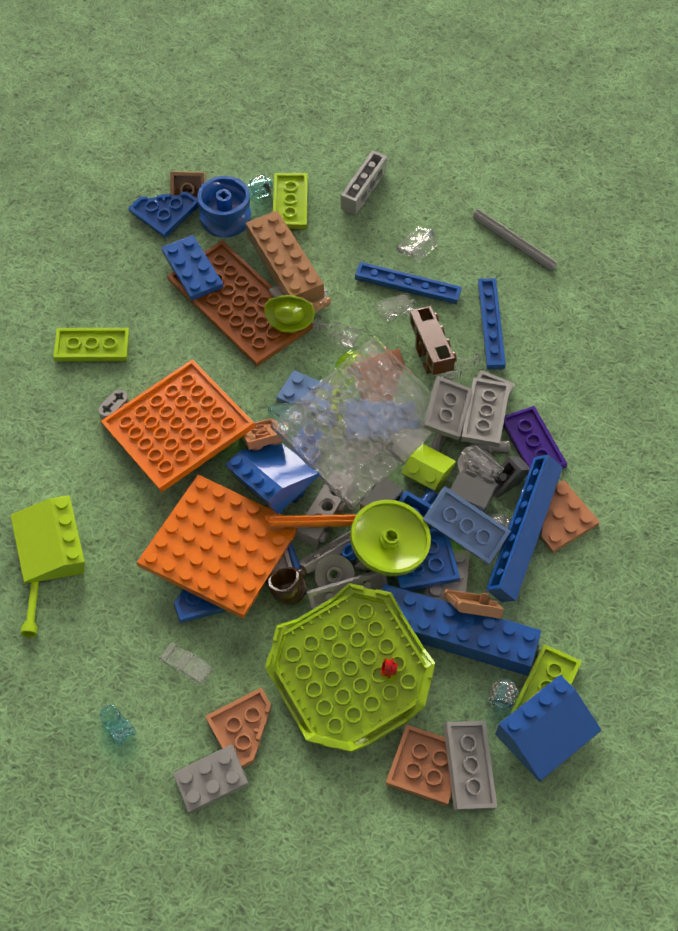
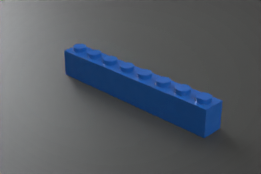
M550 455L538 456L533 459L508 528L511 532L502 544L486 588L489 593L501 602L516 601L523 579L537 544V539L563 467Z

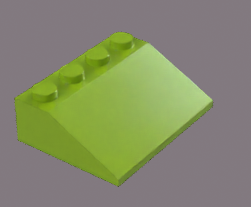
M70 495L49 498L10 515L24 584L84 574L85 561Z

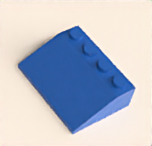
M282 443L278 445H265L260 450L244 449L239 451L225 464L237 481L277 515L320 476L318 471Z
M559 675L500 722L495 735L533 776L541 782L600 733L601 728L577 691Z

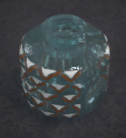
M501 679L492 685L489 702L496 711L505 712L514 708L519 695L516 684L510 680Z

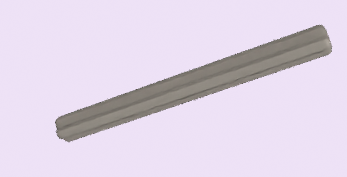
M477 209L474 212V219L552 271L556 268L557 262L481 210Z

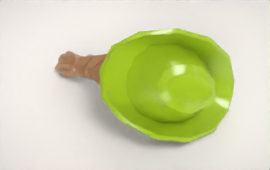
M293 295L277 296L269 299L265 304V317L275 329L281 332L293 333L310 325L314 320L316 312L323 307L330 306L331 298L325 297L322 300L311 302L303 297Z

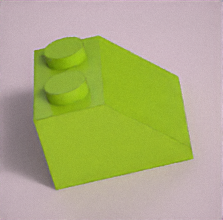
M422 444L409 457L401 473L405 478L426 489H432L438 494L456 461Z

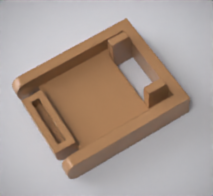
M446 589L443 593V597L459 612L502 618L504 609L497 601L491 599L487 593H481L480 595Z

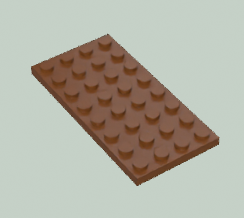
M223 240L204 253L223 282L224 288L191 301L175 273L172 272L167 276L168 281L256 367L313 329L312 323L305 329L293 333L281 332L272 327L265 317L264 306L269 299L274 298L269 292V289L273 287Z

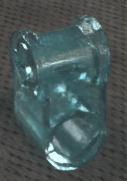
M114 705L102 707L99 713L101 723L114 742L121 747L126 739L132 735L135 736L137 732ZM107 715H115L114 719L105 720Z

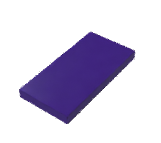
M535 406L505 415L503 427L520 458L529 468L534 457L550 455L563 468L567 467L566 460Z

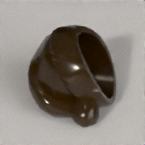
M285 567L273 572L268 579L270 593L279 603L285 605H294L304 598L308 587L305 581L306 571L303 568Z

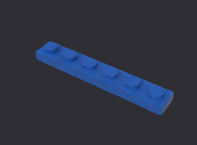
M364 262L359 263L355 273L356 280L456 305L462 290L461 286Z
M496 278L478 279L487 369H505L506 363Z

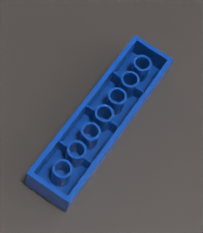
M383 583L381 590L392 593L421 644L529 676L542 630L502 618L462 613L448 602Z

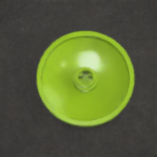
M379 500L366 505L356 515L350 531V541L355 555L367 568L382 575L400 576L414 571L423 563L430 549L431 535L427 523L414 508L396 500Z

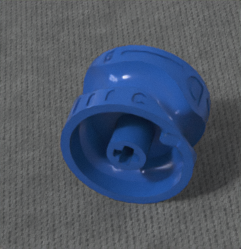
M231 176L214 177L202 184L198 191V205L202 227L209 234L222 238L233 237L246 230V222L251 221L250 193L247 185L240 179Z

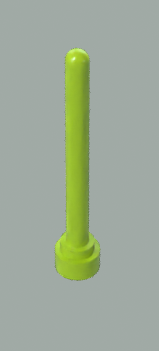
M39 581L32 582L30 585L27 618L21 626L20 633L25 638H35L37 636L38 627L34 621Z

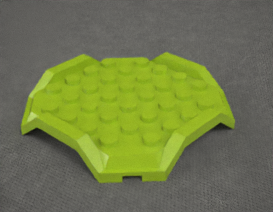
M348 583L330 600L295 620L276 626L272 648L268 654L265 669L307 742L352 753L380 740L408 723L425 709L436 664L421 644L391 592L378 589L372 590L364 588V586ZM393 658L394 663L398 664L397 673L395 676L392 675L390 679H387V676L381 675L382 663L384 659L390 660Z

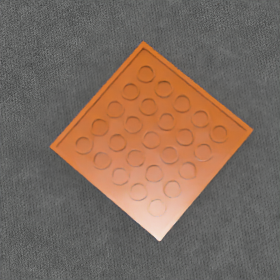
M193 359L101 420L106 430L161 493L255 428L254 422Z
M197 475L138 559L137 566L244 619L297 535L296 530L298 527L270 528L268 523L270 516L284 515L280 513L277 515L271 509L201 475Z

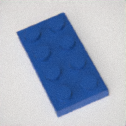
M193 235L161 247L163 255L191 301L224 288L223 282Z

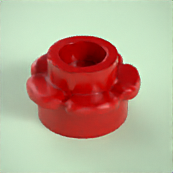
M393 658L390 660L384 659L382 663L381 675L387 676V679H390L392 675L395 676L397 673L398 664L394 663Z

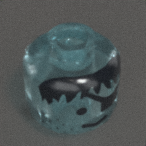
M264 174L250 178L249 184H247L251 197L254 196L256 199L270 195L271 188H273L271 179L266 178Z

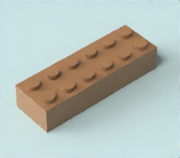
M278 211L246 222L248 239L283 295L303 297L311 302L324 297V283Z

